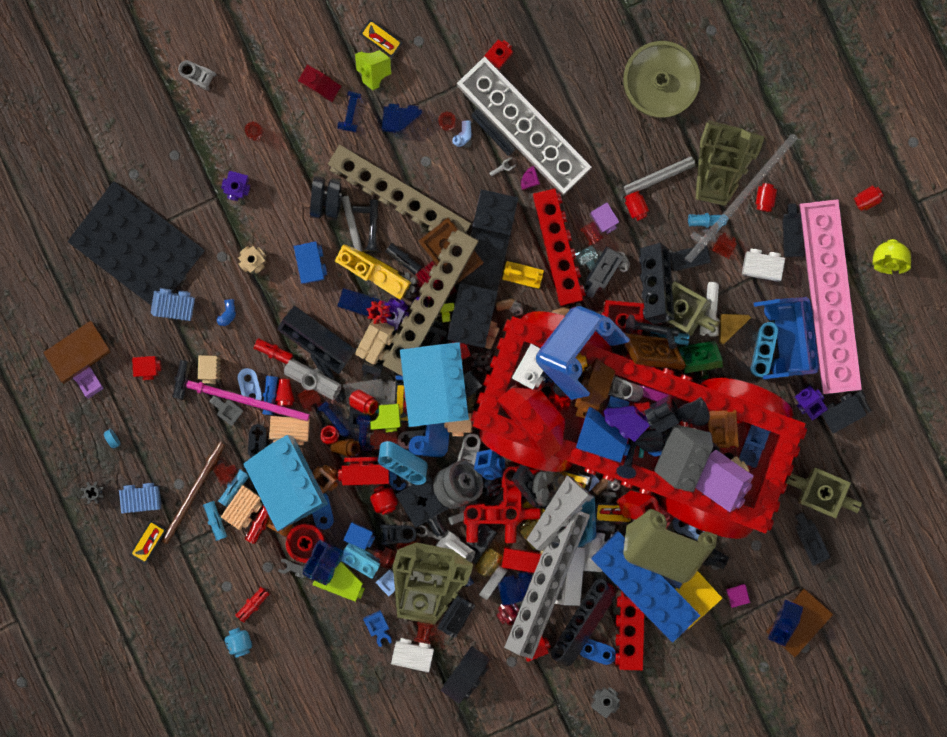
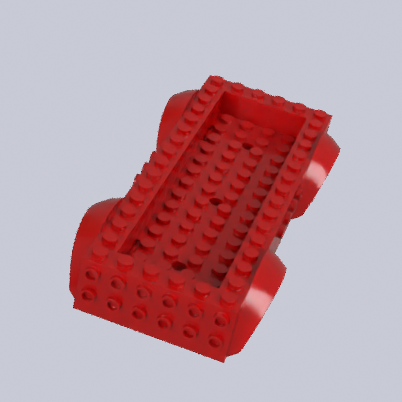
M536 311L525 314L521 319L513 316L511 320L507 319L503 329L506 332L505 338H500L497 346L500 352L498 357H493L490 365L493 371L491 375L487 374L483 384L487 386L485 393L480 392L477 404H480L478 412L474 410L470 420L473 422L472 427L479 429L480 439L488 448L511 461L531 468L549 472H563L568 470L573 464L584 467V471L595 475L598 472L603 474V478L612 482H614V479L622 481L621 485L631 489L633 485L639 487V492L647 495L653 492L659 495L661 506L669 514L690 526L717 536L742 539L748 537L753 530L765 534L767 530H771L774 522L771 519L774 512L777 513L780 506L779 496L784 494L787 487L785 479L792 473L794 467L791 464L794 457L797 458L800 451L799 441L804 439L807 428H804L806 423L793 419V410L784 399L767 389L744 381L712 378L703 381L699 385L691 382L693 378L685 375L677 377L673 375L674 371L663 368L661 371L655 369V366L635 364L630 355H626L625 358L614 354L613 346H610L595 331L580 351L581 356L585 355L587 364H592L598 359L615 371L614 376L673 396L678 408L702 397L709 411L733 412V410H736L739 447L719 448L720 453L723 455L731 453L734 457L737 456L739 458L751 425L770 431L757 467L747 466L749 473L753 475L752 487L744 496V504L739 509L736 508L729 512L696 488L694 492L674 488L655 472L660 455L652 456L647 451H644L643 458H639L640 448L638 446L635 448L632 468L636 471V476L630 479L623 478L617 474L616 469L624 464L626 456L623 455L620 463L576 448L585 420L583 417L576 416L578 409L574 407L576 399L570 401V406L567 410L562 408L561 412H559L565 419L562 448L546 461L498 403L497 399L511 388L531 389L512 377L530 345L533 344L541 348L565 315ZM543 371L541 376L544 378L539 387L534 386L533 389L541 390L544 386H549L552 389L554 381ZM610 395L602 402L604 405L601 415L604 417V410L607 407ZM642 397L639 401H637V402L649 401V406H650L651 404L657 402V401H654V400H651V399H648V398H645V397ZM708 423L703 426L694 425V428L697 430L709 432ZM649 426L648 429H646L645 431H648V430H656V429H652V428Z

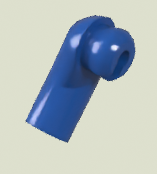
M234 299L224 300L226 311L217 317L218 325L227 326L235 318Z

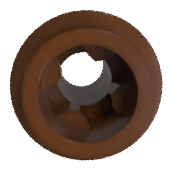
M355 439L336 441L331 444V451L353 458L359 454L360 444Z

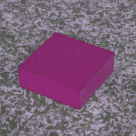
M745 584L726 589L731 608L750 603Z

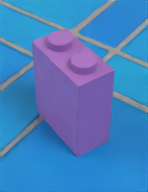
M715 450L709 455L695 488L731 512L736 508L739 509L744 504V496L752 487L753 475Z

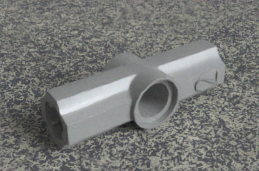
M290 359L285 366L284 374L300 382L307 390L313 389L332 400L336 399L341 391V384L324 376L323 372L319 369H311L294 359Z

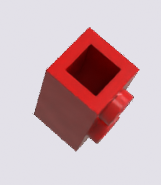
M629 491L617 500L622 515L626 518L636 520L650 509L660 512L658 501L653 495Z
M505 547L501 567L535 573L542 553Z

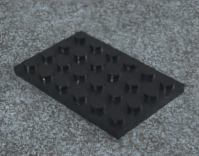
M114 181L67 241L151 306L154 291H160V288L172 290L171 293H174L205 252L203 248Z

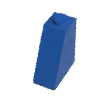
M588 408L576 446L577 449L621 463L623 455L627 456L630 445L627 444L628 439L620 434V430L617 427L609 426L604 416L594 408Z

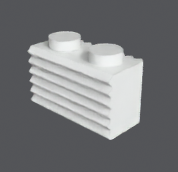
M751 249L750 252L747 251L745 253L742 275L780 282L785 258H782L779 253L770 252L769 255L762 254V250Z
M401 638L400 641L396 640L391 664L429 672L434 648H430L431 644L420 642L419 645L411 644L412 640Z

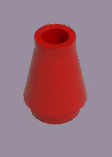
M279 379L275 401L278 406L286 408L293 406L294 397L290 379Z

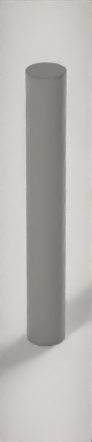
M344 196L342 197V204L354 248L363 251L349 197Z

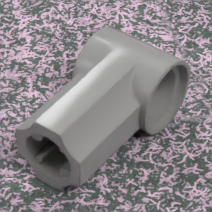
M449 530L445 532L436 545L442 548L453 549L469 562L474 559L475 551L461 542V539Z

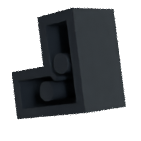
M471 646L440 691L459 704L463 698L468 699L473 689L475 690L481 682L479 677H483L489 669L486 665L490 658Z

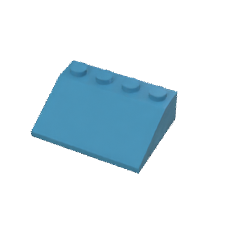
M460 343L400 350L409 427L469 420Z
M284 436L243 463L277 532L328 505L294 436Z

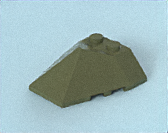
M709 120L706 123L700 140L696 199L726 206L739 186L737 184L743 174H747V167L752 159L756 160L765 137L736 126Z
M413 543L397 550L393 563L397 618L435 624L446 611L451 600L457 597L462 586L468 583L473 564L453 549Z

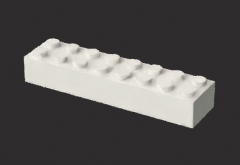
M486 57L480 60L457 83V87L563 196L591 170V166Z

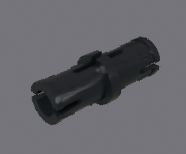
M391 243L385 251L398 261V265H403L414 276L422 268V265L413 260L408 252H403L394 243Z
M180 360L178 373L174 378L176 382L172 397L184 400L186 386L190 380L188 376L192 362Z

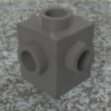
M603 687L602 690L598 688L592 696L594 700L590 706L607 718L611 712L614 714L620 707L618 703L620 699L617 697L619 693L611 687L608 689ZM604 699H609L608 703H603Z

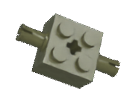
M674 281L672 290L675 319L666 322L690 336L693 335L699 325L714 333L716 329L710 324L718 328L719 322L705 315L711 303L706 298ZM680 307H686V310L681 312Z
M812 467L806 479L791 473L788 477L795 481L791 479L786 480L787 484L801 489L802 493L798 500L799 504L832 518L837 517L841 507L858 513L859 508L853 505L861 507L862 502L846 496L851 484L850 482L820 469ZM826 488L828 495L821 497L820 490Z

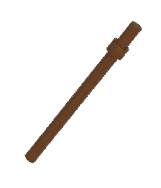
M219 441L212 454L208 455L207 463L161 540L165 544H168L211 469L214 465H217L218 457L225 447L224 443Z

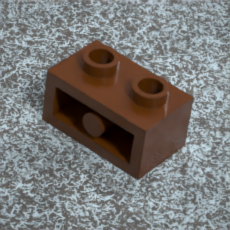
M598 359L592 364H587L584 372H582L584 376L580 380V383L590 393L589 396L582 397V399L596 408L608 397L615 374L613 369Z

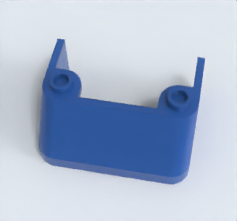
M807 297L755 302L754 307L765 306V316L770 321H775V325L778 328L777 341L780 358L773 361L771 366L773 374L764 375L763 379L817 373L819 370V360L810 300Z
M582 306L573 307L569 310L536 354V362L539 367L571 400L587 397L590 394L578 381L582 374V365L575 357L593 333L596 331L610 346L628 343L630 340L609 317Z
M396 375V381L403 382V376ZM444 423L426 425V436L413 437L410 440L409 450L407 451L416 456L443 457L448 451V428H444Z

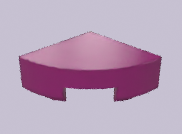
M534 166L524 173L521 180L522 190L540 185Z

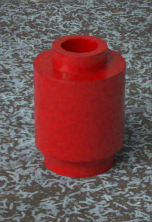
M763 183L762 186H758L755 203L757 205L756 210L772 212L777 194V189H774V185Z
M872 185L858 193L857 197L853 199L860 211H867L881 203V198L884 196L879 187L875 188Z
M639 191L625 196V204L632 219L636 218L639 221L647 217L649 208Z
M362 390L352 392L349 397L350 406L364 414L372 415L378 408V401H376L375 397Z

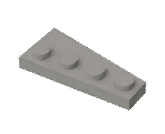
M567 475L527 540L537 550L543 551L558 535V530L561 527H566L574 513L578 514L583 509L582 505L586 501H590L593 496L573 477Z

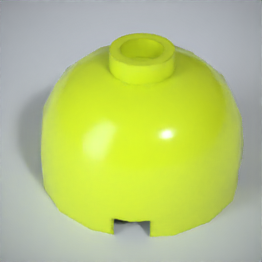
M888 240L879 245L874 251V269L885 274H892V270H899V274L905 273L911 269V253L899 241Z

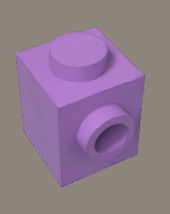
M608 203L590 213L601 233L606 231L609 234L617 229L616 225L619 221Z

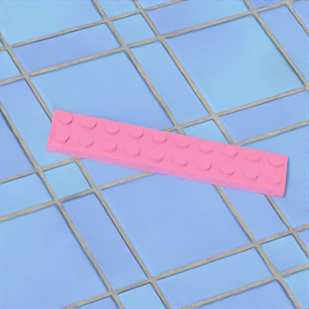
M837 199L799 204L822 394L862 390L839 201Z

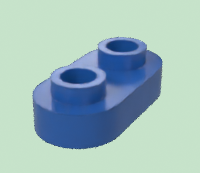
M326 493L323 495L328 505L312 513L315 525L323 530L330 528L334 522L329 497ZM322 516L327 517V523H321L320 518Z
M588 639L580 652L582 657L605 665L611 664L616 658V652L613 647L592 639ZM587 645L592 647L590 652L585 651ZM609 652L610 657L607 659L604 658L603 653Z

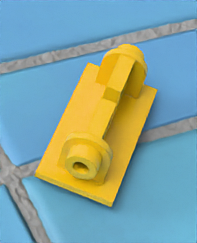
M507 261L502 280L539 289L544 270Z

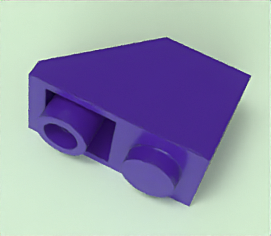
M635 406L606 408L604 410L606 423L611 427H617L624 438H630L634 442L650 426L647 416Z

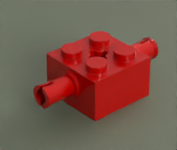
M605 300L604 312L601 315L609 317L623 333H626L625 324L622 327L621 323H618L622 316L624 320H627L628 316L632 314L636 321L652 324L643 316L644 303ZM634 330L631 334L642 335L643 330Z

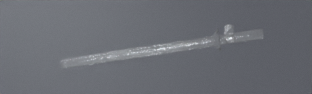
M795 134L789 136L710 229L702 230L704 237L696 232L691 234V239L698 242V244L686 256L685 259L691 263L710 240L716 242V233L797 140Z

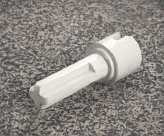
M709 282L707 284L706 299L711 304L705 315L718 321L720 326V320L716 318L719 284ZM710 324L716 329V331L712 333L710 330L700 325V335L704 336L705 334H709V336L711 337L719 336V326L717 328L716 326Z

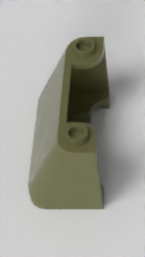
M650 509L627 525L623 550L625 559L631 564L680 583H686L693 578L717 543V535L710 532L701 533L698 541H694L667 530L666 518L663 514L653 509Z

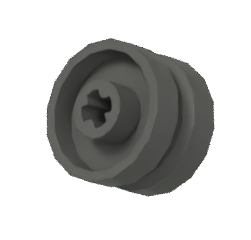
M458 461L436 474L433 487L435 495L444 506L450 509H458L480 497L483 491L482 476L474 470L473 464L467 461Z

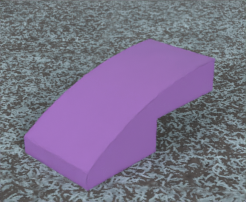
M88 367L73 378L88 399L103 389L102 384L91 367Z

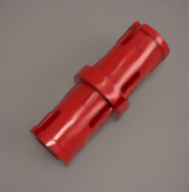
M260 338L257 339L254 345L255 350L268 355L270 359H277L286 365L293 357L292 353L278 348V345H272Z
M264 505L261 506L255 520H252V526L244 538L252 544H256L260 533L266 528L265 524L269 514Z
M261 586L251 599L248 598L246 600L247 603L235 616L245 623L250 615L257 611L259 605L270 595L269 592L265 591Z

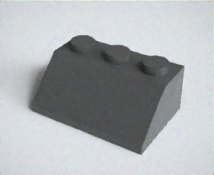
M680 425L673 426L655 467V472L674 488L694 492L713 449L711 433Z

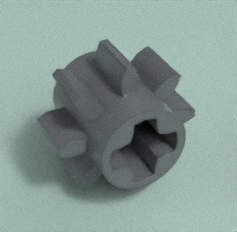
M95 481L93 486H91L90 482H86L88 487L81 488L84 491L81 499L87 498V504H90L92 500L98 504V498L105 497L101 494V490L104 487L99 488L97 486L98 481ZM95 488L94 492H96L97 495L92 496L91 498V494L88 493V491Z

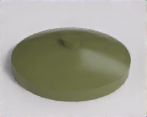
M655 41L640 47L628 60L623 75L624 90L630 103L641 113L654 118H669L685 111L696 98L700 87V71L694 57L685 48L669 41Z

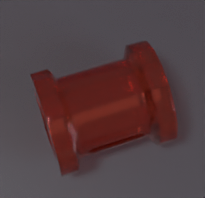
M443 112L439 116V126L444 131L452 130L455 127V116L451 112ZM450 117L451 125H443V118L448 119Z
M254 121L246 124L244 131L247 137L254 141L259 140L263 134L260 124ZM254 127L255 129H258L256 131L257 134H249L251 132L250 128Z
M595 221L580 229L588 239L589 246L604 238L597 230Z
M417 622L419 627L414 641L430 644L431 629L434 628V625Z

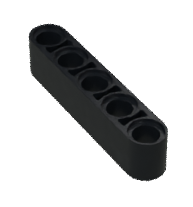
M598 579L594 582L552 648L551 658L564 666H570L574 663L617 594V589L614 585L603 579Z

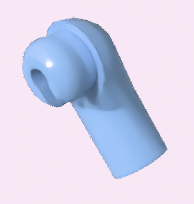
M462 121V132L453 137L452 142L457 147L464 146L471 139V121Z

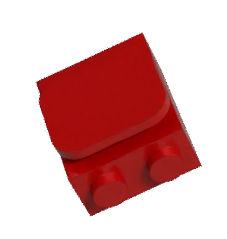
M379 457L344 458V462H350L351 464L344 465L341 470H338V480L342 481V485L389 484L390 471L380 464L374 465L373 462L378 461Z

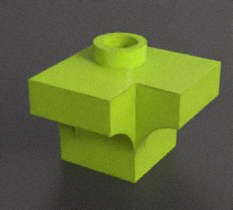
M380 50L373 53L361 51L355 54L356 69L362 74V82L372 90L379 88L381 80L391 75L390 57Z
M399 404L379 405V416L376 420L371 421V429L385 428L386 432L397 431V427H402Z

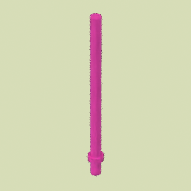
M189 380L187 383V388L197 390V393L200 394L204 392L307 422L310 414L207 386L202 382L197 383Z

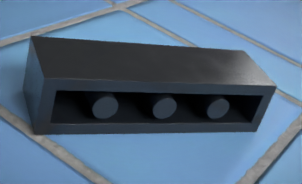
M295 305L277 328L279 332L338 374L341 373L356 352V349L340 339Z

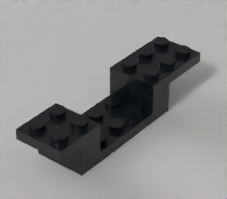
M483 189L480 191L471 237L479 241L474 250L484 263L461 280L447 340L485 348L518 197Z

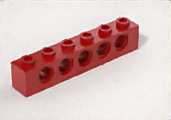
M554 188L534 193L532 196L559 305L564 306L583 301L582 297L585 296L583 285L579 286L578 278L581 275L579 267L574 266L573 259H576L574 248L569 246L568 241H571L569 229L565 230L564 222H567L565 211L560 210L559 204L562 203L560 192L556 193ZM546 206H554L556 212L553 215L546 214ZM558 224L560 232L553 234L549 229L550 225ZM557 242L563 243L565 250L563 252L555 251L554 244ZM567 261L569 269L567 271L560 270L559 262ZM566 279H571L574 282V287L570 290L563 286V282Z
M620 589V596H617V607H620V615H616V626L620 627L619 634H616V646H619V654H615V665H619V670H643L644 613ZM628 606L635 608V614L631 617L625 615V609ZM629 625L635 628V632L631 636H627L624 633L625 628ZM627 645L634 646V653L626 655L624 648Z

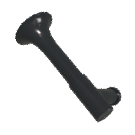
M370 200V206L353 205V213H369V242L367 248L362 251L368 254L382 253L376 244L379 200Z
M634 315L628 316L625 324L626 333L631 334L634 330H644L664 334L667 337L669 348L675 349L677 347L674 336H678V328L641 323L635 320Z
M629 438L628 445H630L625 462L616 469L619 476L627 479L636 476V471L632 468V461L637 445Z

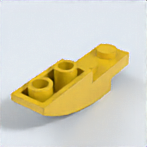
M345 244L335 259V262L365 281L370 280L400 300L404 298L411 284L410 281L400 276L397 270Z

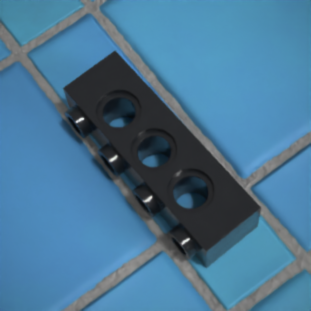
M661 242L640 248L641 256L639 261L642 268L640 278L643 283L642 298L644 300L643 315L646 320L654 325L674 320L670 250Z

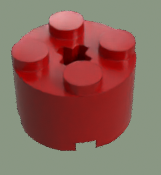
M305 523L294 527L286 538V550L290 557L298 562H312L320 557L325 549L324 534L313 524ZM303 538L310 540L309 548L301 546Z

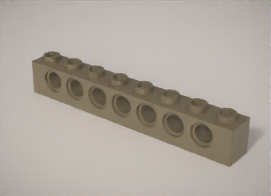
M341 145L338 146L328 162V166L331 167L329 171L337 176H340V174L346 176V181L354 186L357 184L364 187L362 191L370 196L373 193L380 197V202L387 206L391 203L396 206L395 210L405 216L407 213L413 217L411 220L419 225L424 223L429 226V231L433 230L448 217L458 230L467 233L471 226V223ZM347 162H352L355 168L353 171L347 172L344 170V165ZM363 172L371 174L369 181L364 182L360 179ZM379 182L387 183L388 187L385 191L377 190ZM395 192H402L404 194L403 200L395 201L393 199ZM411 202H419L420 209L412 211L409 208ZM429 211L437 214V218L434 221L426 219V214Z
M461 230L451 233L448 242H450L448 248L442 249L438 257L440 259L438 266L434 265L429 273V276H431L429 282H424L419 291L422 295L419 300L415 299L410 307L413 310L409 317L405 316L401 323L402 331L400 334H395L391 342L394 344L392 349H387L382 358L384 360L383 366L403 376L401 358L396 354L399 347L404 349L421 347L479 242ZM457 245L463 251L459 257L454 256L452 253V249ZM447 262L453 266V271L450 274L443 271V265ZM437 279L441 280L444 284L443 289L440 291L434 288V282ZM428 296L434 299V305L431 308L424 304V300ZM418 313L423 314L425 317L423 324H418L415 321V316ZM408 330L414 331L416 335L413 341L406 339V332Z

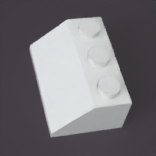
M577 547L555 604L580 606L585 548Z

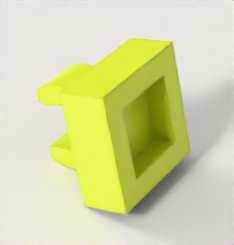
M454 303L443 305L440 311L443 322H450L449 312L454 311Z

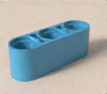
M772 322L762 324L758 331L751 364V372L756 377H763L770 371L778 334V328ZM765 326H770L773 329V334L770 337L766 336L763 332ZM761 345L768 346L769 353L767 355L760 353L759 348ZM758 363L765 366L763 374H759L755 370Z
M386 441L381 443L378 459L381 466L412 484L422 485L426 482L428 466L426 461L393 442Z

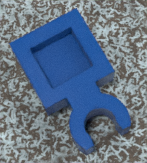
M381 610L364 617L363 620L371 637L377 635L379 647H382V638H387L388 642L391 643L390 634L385 632L389 629V626Z

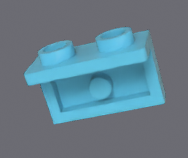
M348 543L339 558L342 562L371 579L382 563L381 559Z

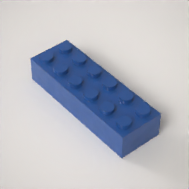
M617 531L590 558L673 643L700 615L661 575L631 564L625 559L623 554L625 538Z

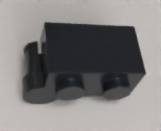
M863 390L853 395L849 393L841 397L842 402L836 405L833 402L826 406L828 410L823 412L822 416L833 434L873 411L865 399L866 395Z
M671 395L651 404L650 408L645 410L650 427L656 429L658 434L679 423L677 416L679 408Z

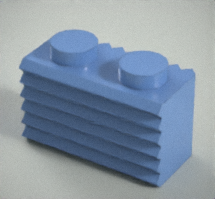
M160 288V291H154L151 314L153 316L191 321L195 298L190 296V292L179 291L176 294L171 293L172 290Z
M154 483L143 484V488L136 489L135 485L123 486L124 490H119L121 513L162 509L159 486H154Z

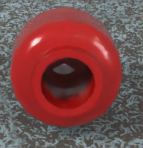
M384 485L374 489V494L370 497L375 511L382 513V515L395 511L398 505L393 489L385 488Z

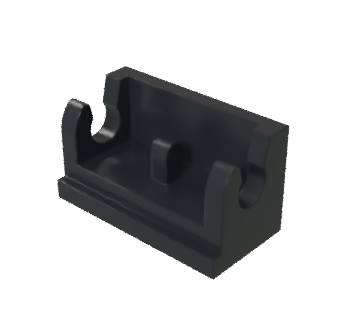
M457 595L437 626V629L456 638L475 605Z

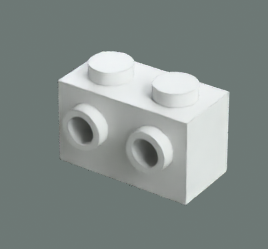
M533 344L528 348L512 377L531 389L534 386L539 387L544 378L541 376L543 370L536 362V354L540 348Z

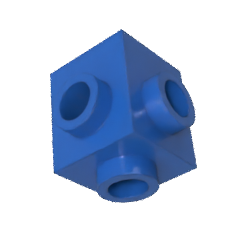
M493 450L477 452L474 466L475 471L487 480L503 477L505 459Z

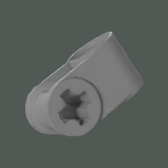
M191 61L181 62L178 68L182 78L207 91L210 89L208 86L213 76L217 74ZM191 66L193 71L191 74L185 75L182 73L183 68Z
M614 376L608 395L637 402L643 396V389L637 384Z
M469 433L465 436L457 462L466 461L463 459L472 461L467 462L475 466L476 454L479 452L481 443L480 437L476 433ZM475 437L478 441L477 445L474 447L468 446L467 438Z

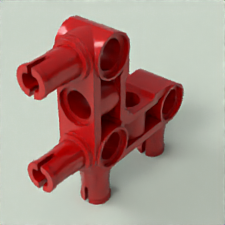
M508 466L504 469L501 482L503 501L499 505L475 503L465 507L466 542H478V525L503 524L505 525V543H516L517 526L523 520L540 519V508H523L521 506L520 490L512 480L506 478L509 470L517 471L519 467ZM530 470L534 476L537 472H541V470ZM470 508L477 509L478 515L475 518L467 516V511ZM508 509L516 510V516L513 519L506 517Z

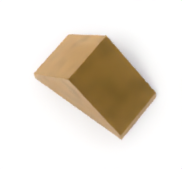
M721 314L719 316V343L723 345L751 317L749 315Z

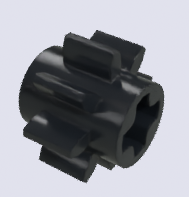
M482 477L483 491L481 494L483 496H488L491 499L501 493L500 488L502 486L499 477L493 480H487Z

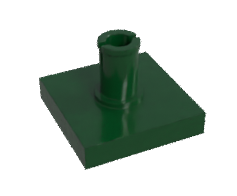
M716 340L678 347V351L686 364L684 372H696L698 379L708 378V369L723 367Z

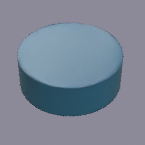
M112 429L104 432V437L111 448L114 449L120 445V441Z

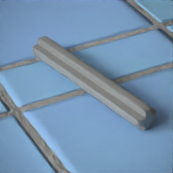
M693 157L686 158L625 185V193L629 195L688 170L696 165Z

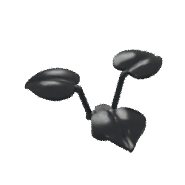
M702 397L681 405L677 411L679 423L681 421L688 422V424L693 425V428L694 425L703 426L710 420L708 406ZM672 427L664 437L662 432L658 434L656 430L644 431L635 442L633 440L632 442L644 451L651 453L663 450L666 444L664 441H667ZM713 443V449L711 453L715 450L720 452L719 447L715 443Z

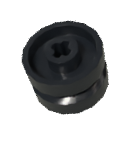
M314 176L310 218L321 219L325 207L326 218L328 220H338L342 201L341 179L331 178L327 190L325 178Z

